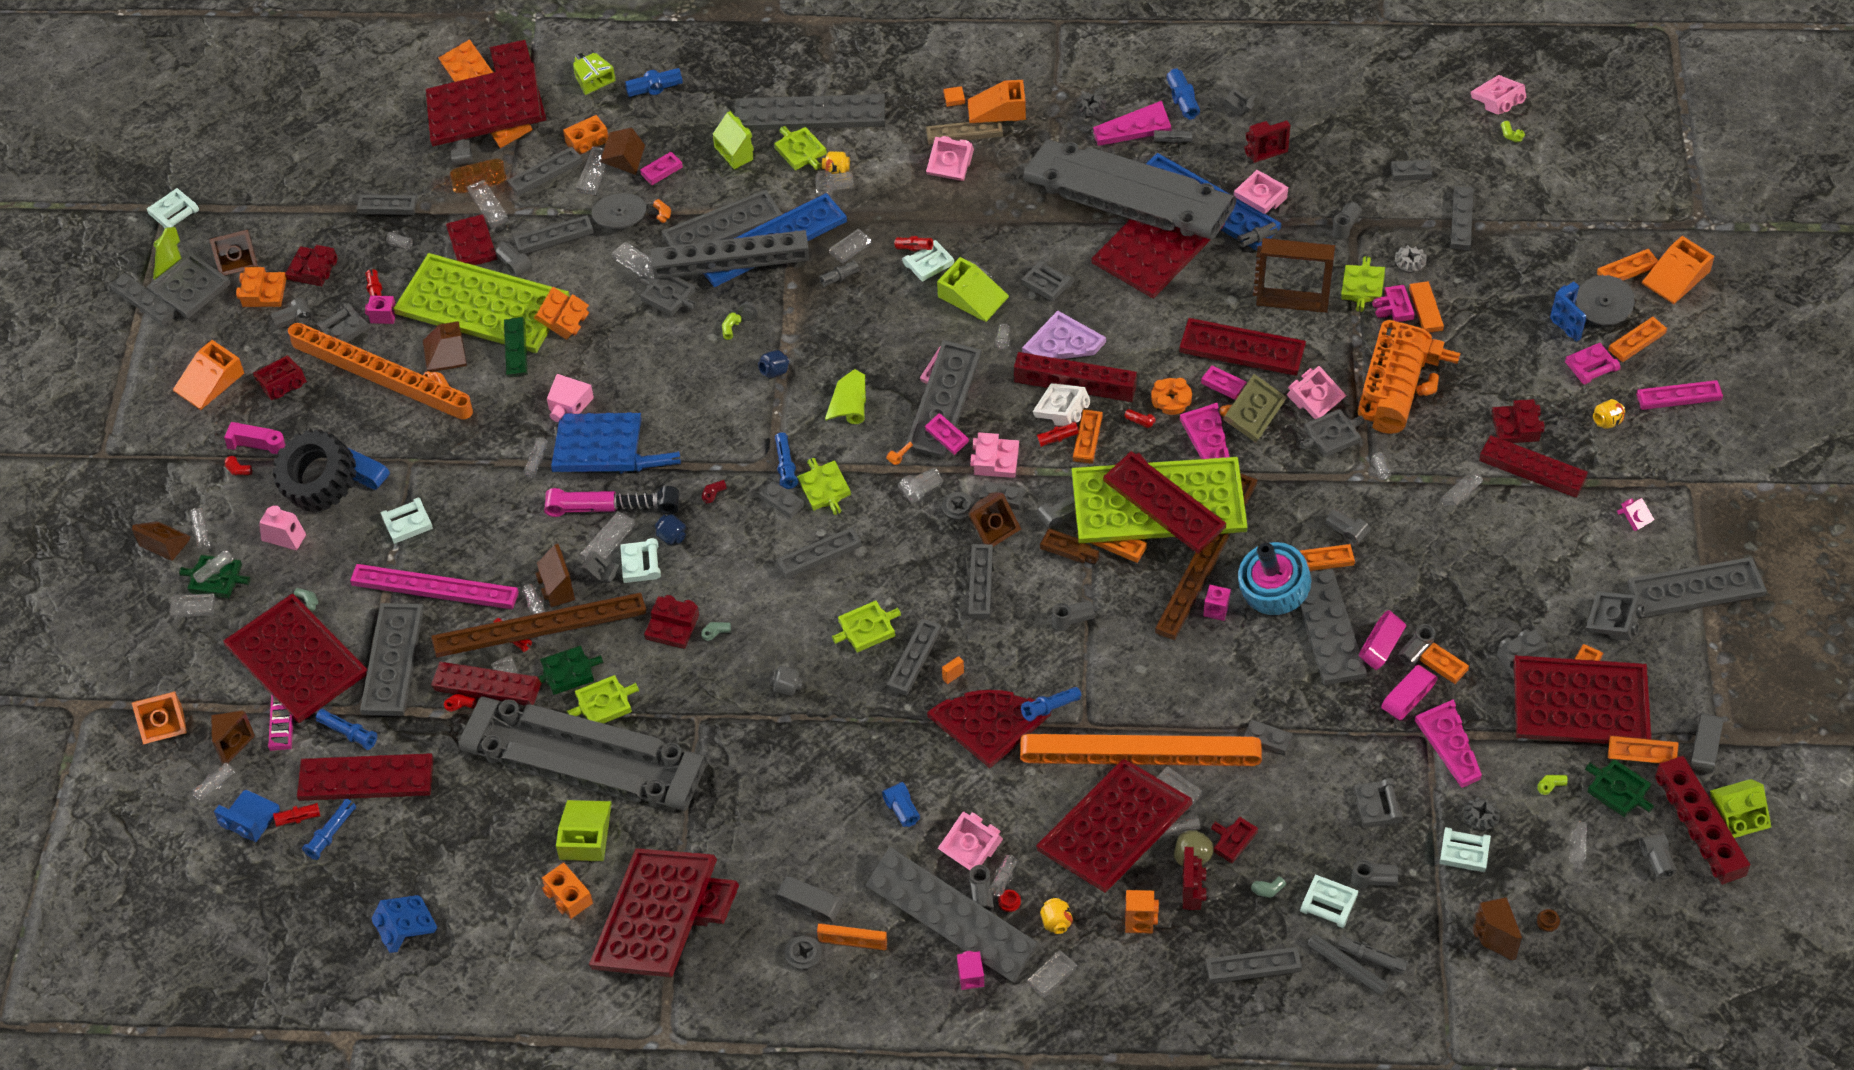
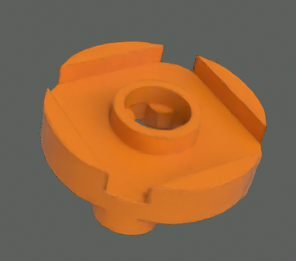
M1183 378L1157 380L1151 392V401L1156 409L1158 407L1163 410L1162 413L1168 415L1180 414L1185 411L1188 405L1190 406L1192 391ZM1173 394V395H1175V396H1174V398L1172 399V398H1170V396H1167V395Z

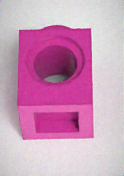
M370 296L369 303L365 305V314L369 316L370 323L394 324L396 316L394 313L396 305L394 297Z
M1214 585L1209 586L1204 603L1205 617L1225 621L1230 603L1231 589Z
M965 951L962 954H957L961 990L984 987V973L980 951Z

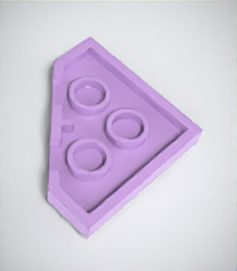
M1057 311L1022 347V353L1058 359L1095 355L1106 343V337Z

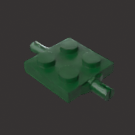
M201 555L194 568L181 567L179 570L180 576H189L191 578L187 589L192 594L229 599L233 587L237 583L245 585L250 583V576L239 575L242 563L241 560Z
M580 645L540 659L543 675L537 677L541 684L546 683L551 688L553 695L594 682L591 667L603 664V659L601 655L588 659Z
M1613 759L1608 766L1599 769L1591 762L1586 766L1585 771L1596 777L1595 781L1588 787L1587 793L1624 818L1637 806H1640L1648 813L1654 808V804L1644 799V795L1650 789L1651 783L1617 760Z

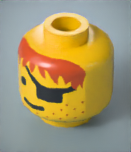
M829 151L826 158H822V169L826 170L828 176L842 177L846 172H849L850 157H847L845 152Z
M1610 399L1595 407L1593 419L1598 426L1609 429L1623 422L1625 409L1621 403Z
M1053 898L1046 901L1041 908V918L1047 931L1062 934L1072 925L1073 918L1067 902L1059 898Z

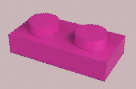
M669 152L640 169L641 175L651 185H654L681 169L683 165L672 152Z
M1211 366L1201 378V384L1236 400L1247 384L1246 381L1214 366Z
M940 413L925 426V430L954 455L969 442L968 437Z

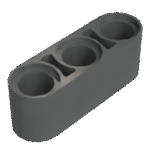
M1701 712L1690 761L1691 768L1709 773L1713 772L1724 718Z
M785 877L775 894L776 901L781 905L830 925L833 924L843 906L842 900L837 896L792 877Z

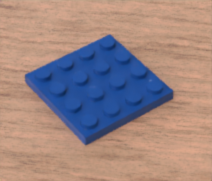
M641 413L564 414L561 420L559 419L551 464L552 472L634 471L641 426Z

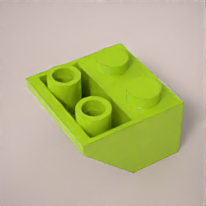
M731 111L727 112L713 133L714 147L733 169L753 160L752 151H754V148L751 144V131L742 125L739 117H735Z
M1749 779L1710 790L1712 803L1734 838L1771 828L1763 784Z

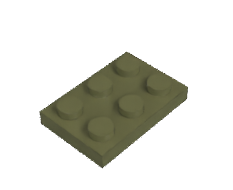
M1253 374L1223 417V420L1256 443L1287 397Z

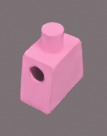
M557 374L547 397L549 410L551 411L550 418L555 422H559V419L561 420L564 414H580L594 398L592 386Z
M279 506L267 508L259 523L262 541L296 551L306 536L296 515L281 510Z

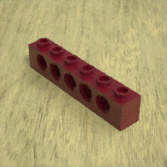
M1018 352L1014 364V382L1048 388L1051 383L1085 387L1088 395L1133 402L1137 372Z
M1680 756L1660 763L1655 774L1656 781L1665 790L1669 803L1673 804L1676 808L1679 820L1684 822L1688 828L1690 838L1696 841L1701 856L1710 864L1713 876L1718 878L1722 885L1746 877L1751 864L1685 757Z

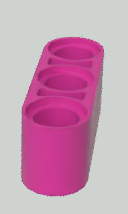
M1390 610L1386 611L1377 621L1358 656L1374 670H1378L1386 662L1406 624Z
M1417 665L1385 698L1381 708L1401 721L1433 688L1437 681V676L1422 666Z

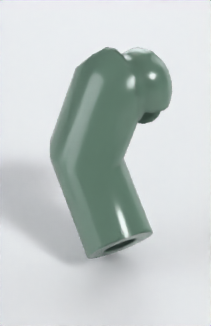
M296 588L294 595L298 599L304 600L306 602L305 606L310 611H315L316 605H318L315 593Z
M710 622L702 630V638L709 641L719 633H731V622Z
M1280 876L1272 883L1255 881L1251 885V890L1258 896L1272 898L1286 886V882Z

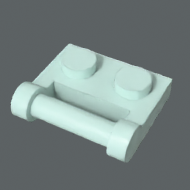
M176 188L148 207L147 211L165 229L173 227L190 214L197 213L199 208L195 202ZM187 206V208H185L184 210H182L180 213H178L177 215H175V216L172 217L171 219H169V220L167 219V218H169L170 216H172L173 214H175L176 212H178V211H179L180 209H182L183 207Z
M936 240L933 241L932 250H920L911 256L907 255L902 258L904 265L910 268L922 282L954 264L953 257Z
M419 497L401 507L388 512L387 510L380 512L394 544L433 529ZM416 509L418 511L392 522L390 520Z
M650 538L645 542L620 544L624 583L654 580L661 577L657 560V549L659 547L657 539ZM648 551L650 568L644 571L643 552Z
M1445 827L1439 864L1485 872L1491 836L1452 831V828ZM1450 840L1482 845V847L1451 842Z
M1315 874L1300 912L1314 914L1337 923L1338 927L1344 928L1358 896V890ZM1315 900L1339 909L1342 913L1339 915L1311 903Z

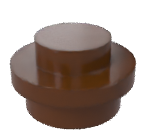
M1546 909L1538 914L1536 922L1541 930L1553 932L1558 929L1560 918L1554 910Z

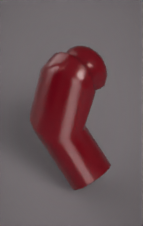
M720 480L706 485L702 492V500L705 503L713 502L717 492L727 489L725 481Z

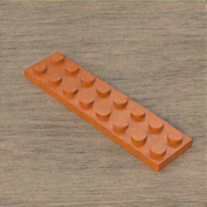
M471 40L438 57L454 82L493 73ZM525 124L490 134L497 145L502 148L533 129L530 124Z

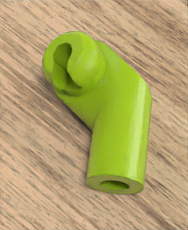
M1509 121L1501 123L1505 138L1516 143L1522 141V138L1525 136L1524 131H1520V129L1513 131Z
M730 313L722 323L724 339L730 340L733 338L732 326L739 325V322H741L740 315Z
M1567 775L1544 776L1538 783L1537 789L1539 793L1547 795L1555 786H1567Z

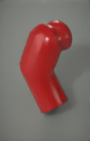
M1130 409L1126 410L1124 415L1126 419L1145 428L1152 427L1156 421L1152 414L1145 416Z
M229 456L225 459V467L232 475H252L251 465H240L234 456Z
M455 694L446 699L443 706L449 712H453L463 706L474 709L477 699Z

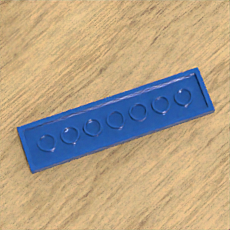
M1159 153L1146 163L1150 166L1193 178L1200 185L1204 183L1211 184ZM1213 185L1214 190L1227 193L1226 191H1224V190L1220 189L1219 187ZM1236 198L1235 208L1221 231L1237 239L1239 235L1251 232L1255 227L1261 228L1271 222H1274L1276 226L1269 230L1277 228L1279 231L1281 223ZM1254 242L1247 246L1257 251V247L1262 246V242Z
M825 193L736 238L806 230L807 241L847 222V216L830 196ZM755 267L703 274L713 287H716Z

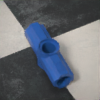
M679 68L661 73L656 70H650L641 78L625 81V87L628 97L646 92L657 95L664 88L682 84L683 81Z
M1178 68L1172 69L1167 74L1166 79L1172 89L1173 101L1179 105L1185 118L1189 120L1194 119L1200 114V109L1195 100L1193 86L1187 83L1181 70H1178Z

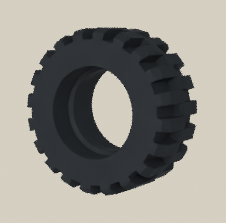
M315 429L314 432L306 430L304 434L298 433L294 435L292 440L288 439L285 442V447L283 449L280 448L278 451L279 456L275 458L273 464L276 466V468H273L274 483L278 491L295 506L305 511L318 512L321 508L326 510L331 508L330 505L332 504L337 505L341 502L340 499L343 496H347L349 487L352 488L354 484L352 479L356 477V470L354 469L356 461L351 450L332 433L324 432L320 429ZM327 457V465L323 474L311 483L302 484L303 473L307 466L318 458Z

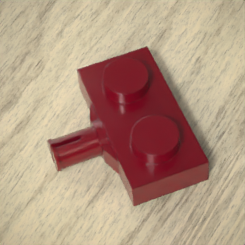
M1240 816L1228 828L1215 821L1211 830L1221 835V839L1214 847V853L1233 864L1258 833V828Z

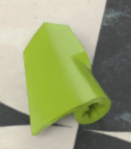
M175 227L165 228L163 234L154 242V247L156 248L154 280L182 259L177 246L180 239Z
M854 369L837 382L825 417L826 421L840 416H846V420L851 424H860L864 421L866 389L865 375Z

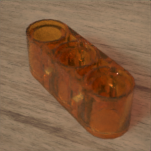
M491 159L455 168L450 172V179L453 190L456 193H465L503 183L506 180V172L502 160Z

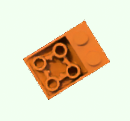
M1023 80L1003 81L969 98V123L1026 120Z
M1681 236L1668 248L1642 281V284L1672 304H1675L1711 271L1714 255Z
M211 340L196 353L173 391L199 410H202L244 374L240 359Z

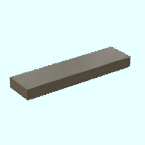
M1001 121L963 122L927 126L926 134L929 145L934 144L935 137L941 138L942 136L950 137L956 141L1002 137L1003 130Z

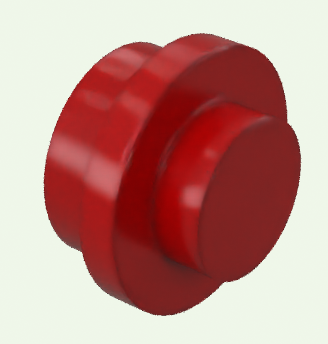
M1005 890L998 898V905L1003 911L1013 912L1020 907L1021 898L1014 890Z

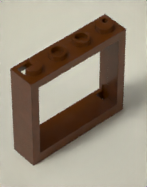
M1263 238L1262 246L1257 247L1256 258H1260L1256 259L1255 271H1259V273L1255 272L1254 284H1258V286L1254 285L1253 296H1257L1256 306L1327 313L1335 245ZM1267 256L1325 262L1322 293L1264 287Z

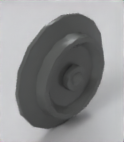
M612 194L595 203L592 208V218L603 227L616 230L625 229L633 226L644 217L647 212L646 203L642 198L634 194Z
M1610 275L1595 276L1586 280L1579 287L1576 305L1586 315L1588 321L1598 325H1615L1624 321L1631 314L1635 305L1634 293L1630 286L1620 278Z

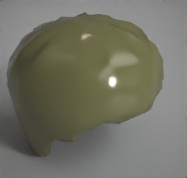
M1197 830L1185 831L1177 837L1174 859L1183 867L1184 847H1194V856L1202 859V865H1204L1213 855V843L1204 833H1200Z

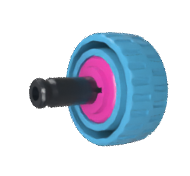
M1279 542L1262 543L1251 550L1239 566L1238 582L1242 595L1247 604L1260 613L1267 615L1288 613L1300 606L1310 592L1312 582L1306 559L1299 550L1291 545Z

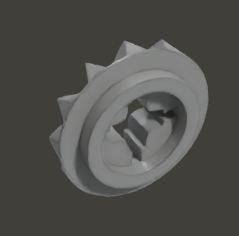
M1407 245L1406 248L1400 247V250L1396 252L1395 263L1402 270L1414 272L1421 270L1426 265L1427 255L1423 253V249L1418 250L1416 246L1410 248ZM1408 255H1410V256H1412V258H1414V259H1413V262H1412V260H1410V258L1408 257Z

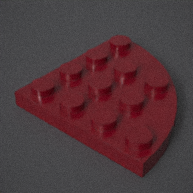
M978 690L964 693V696L953 700L949 698L927 712L928 718L990 769L1020 743L1023 735L1030 734L1050 717L1051 712L1046 716L1040 715L1034 720L1028 721L1022 715L1021 706L1024 702L1036 700L1016 696L1014 692Z

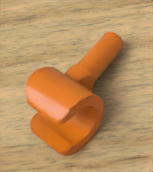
M909 442L898 453L893 450L890 451L886 459L894 465L900 464L902 456L913 444Z

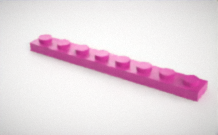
M356 564L350 580L352 586L512 610L519 593L516 587Z

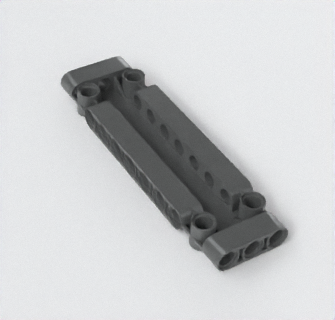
M1047 139L1026 167L1023 176L1024 181L1038 186L1044 185L1048 193H1059L1065 199L1168 231L1179 227L1184 236L1196 234L1211 240L1216 237L1236 205V196L1214 190L1213 185L1209 183L1200 185L1193 178L1091 147L1083 150L1078 148V145L1074 142L1063 144Z
M484 696L479 699L459 741V750L483 756L490 763L501 762L505 767L631 802L645 800L653 807L667 806L682 811L687 810L707 761L705 755L682 751L676 743L665 745L663 741L652 736L529 704L525 708L518 707L514 700L501 702Z

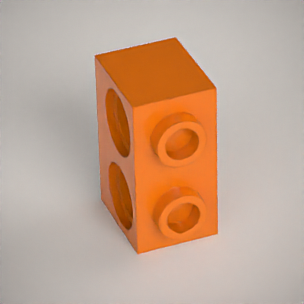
M597 115L563 130L566 144L569 148L573 147L579 155L603 145L608 138L607 128Z
M564 862L542 877L544 884L542 890L549 899L553 898L560 913H566L570 919L593 904L588 889Z
M1126 890L1125 933H1153V925H1158L1159 900H1154V891Z

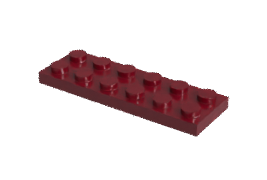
M525 40L489 47L495 72L531 64ZM539 93L542 121L538 122H543L547 120Z
M1188 318L1179 353L1297 376L1306 341Z
M1132 451L1103 476V481L1197 554L1226 528L1227 523Z
M432 753L301 759L297 798L298 801L430 796L434 757Z

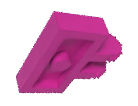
M1404 285L1385 287V297L1376 298L1372 302L1374 308H1378L1375 313L1379 318L1388 317L1392 314L1393 320L1397 322L1414 320L1415 314Z

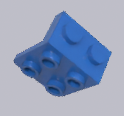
M1572 282L1567 286H1562L1556 292L1550 319L1554 324L1562 328L1569 337L1579 341L1582 337L1586 315L1575 305L1579 285Z
M244 790L230 809L218 805L214 813L218 820L217 823L221 827L229 829L243 838L257 842L274 819L273 813H278L280 807L268 799Z
M418 895L380 900L372 916V922L389 953L398 952L405 937L434 933L437 929L423 899Z

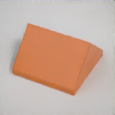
M175 691L132 702L143 744L187 733L183 708Z

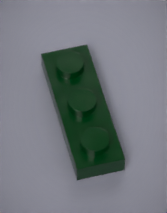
M524 317L504 319L506 375L508 378L528 375Z

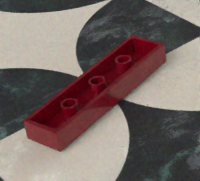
M1492 435L1489 436L1479 458L1480 462L1575 498L1578 497L1588 474L1585 470Z
M439 662L431 686L437 692L461 694L475 698L484 696L501 702L514 700L518 705L526 706L529 704L534 705L541 681L536 676Z

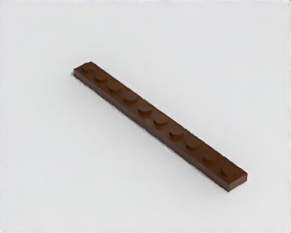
M1240 473L1244 506H1246L1257 485V479ZM1231 533L1219 534L1199 554L1195 553L1155 628L1156 634L1172 640L1176 639Z
M640 592L432 635L431 639L436 658L645 615L646 607Z

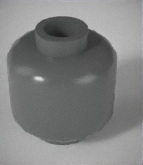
M779 666L777 670H773L770 686H773V691L776 693L793 696L796 690L800 691L803 678L799 677L797 669Z

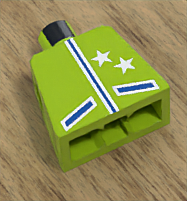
M583 53L576 55L575 62L573 63L574 74L585 95L616 81L613 66L597 53H592L588 56H585Z

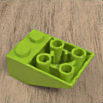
M961 257L937 281L939 298L985 322L1009 298V295L977 265Z
M567 800L558 827L556 841L559 860L604 861L611 801Z

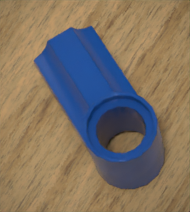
M900 782L882 791L886 805L889 809H893L902 826L911 827L915 825L920 819V815L911 801L906 785Z

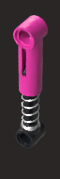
M664 486L657 493H652V495H646V493L644 495H637V493L635 495H629V493L627 495H621L620 493L617 495L615 491L564 492L561 489L553 488L546 492L544 512L551 517H560L564 513L615 512L618 507L623 509L626 507L631 509L634 507H639L640 509L647 507L650 509L653 506L659 512L671 515L678 511L679 490L673 486Z

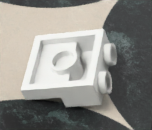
M1051 383L1033 410V414L1036 418L1052 419L1054 425L1065 426L1080 421L1082 410L1090 405V398L1085 387Z

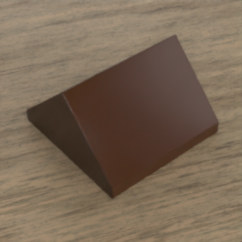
M632 127L609 132L600 162L636 175L645 144Z
M158 521L132 526V531L140 547L170 561L175 559L191 538V536Z
M243 710L211 715L212 742L222 765L226 766L255 737L246 712Z

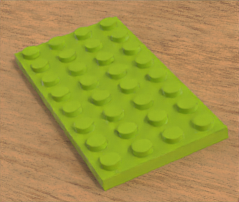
M428 253L395 305L394 313L436 326L459 321L462 333L504 345V319L524 317L527 351L537 353L550 329L535 320L534 316L552 287ZM558 289L559 291L570 297L569 291Z
M1238 457L1148 463L1227 523L1226 528L1220 534L1247 532L1248 527ZM1115 465L1072 468L1079 543L1175 537L1103 481V476Z

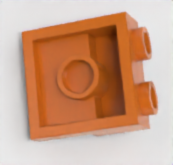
M245 267L244 273H240L239 276L240 284L242 285L236 290L237 299H240L242 307H281L286 284L285 272H266L264 267Z
M552 287L534 319L567 340L571 335L575 336L581 328L578 323L580 320L584 321L589 314V311L586 310L589 305L573 294L568 297L555 287Z

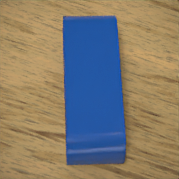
M348 448L351 450L356 461V467L354 468L356 470V477L353 480L377 490L390 475L387 467Z

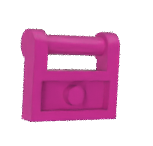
M1601 343L1569 355L1565 360V363L1584 385L1608 372L1620 370L1619 361L1613 359ZM1603 364H1606V365H1604V366H1602V367H1600V368H1597V369H1595V370H1593V371L1587 372V371H1589V370H1591V369H1594V368H1596V367H1598V366H1601V365H1603Z

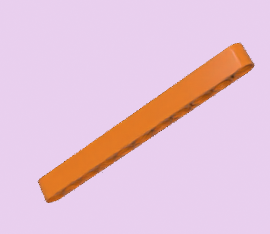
M295 323L288 328L292 346L300 351L458 419H468L473 414L470 397L466 393L304 324Z
M1026 734L1020 739V759L1025 763L1118 764L1124 758L1134 765L1256 766L1262 762L1261 740L1257 737Z

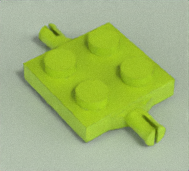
M786 126L781 127L779 132L784 137L774 143L776 151L795 171L807 164H811L815 170L820 169L821 163L816 159L826 155L827 151L818 139L806 127L794 132H790Z
M1366 256L1363 257L1362 266H1345L1341 299L1357 302L1356 311L1358 312L1360 308L1361 312L1364 311L1366 302L1382 297L1385 267L1370 266L1371 258L1369 256L1367 257V262Z
M815 458L809 459L807 463L811 470L797 476L813 511L830 506L834 515H837V512L840 514L842 510L838 502L850 496L851 491L835 460L823 466H818Z
M873 601L838 616V622L843 632L832 635L833 642L837 644L847 639L858 653L895 637V631L890 624V620L901 616L900 610L896 608L885 612L877 601Z
M613 675L576 690L575 694L579 701V706L567 710V713L573 716L583 714L588 720L604 724L632 712L627 696L639 692L638 686L635 683L624 688L618 682L616 676Z

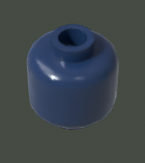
M774 350L761 356L758 367L762 375L772 379L787 372L789 359L780 350Z
M663 515L655 525L656 536L667 545H673L676 542L680 544L686 537L684 533L686 525L674 515Z

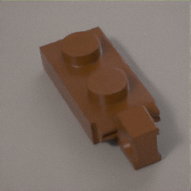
M1052 529L1047 530L1040 543V549L1077 562L1084 563L1085 561L1096 565L1099 559L1098 550L1092 549L1087 543H1079L1076 537Z

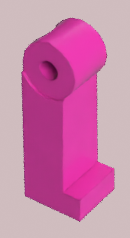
M235 422L230 423L224 436L227 449L235 450L237 445L269 450L273 454H278L280 448L283 449L286 445L283 434L279 431Z

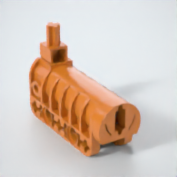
M1393 320L1384 321L1379 331L1358 407V415L1363 416L1364 420L1372 421V428L1379 432L1393 434L1402 431L1406 426L1421 368L1424 367L1425 362L1438 366L1440 360L1458 364L1461 353L1443 349L1444 342L1436 339L1433 340L1431 334L1422 328ZM1388 328H1392L1390 336L1386 335ZM1375 374H1379V378H1374ZM1367 404H1371L1369 413L1365 412Z

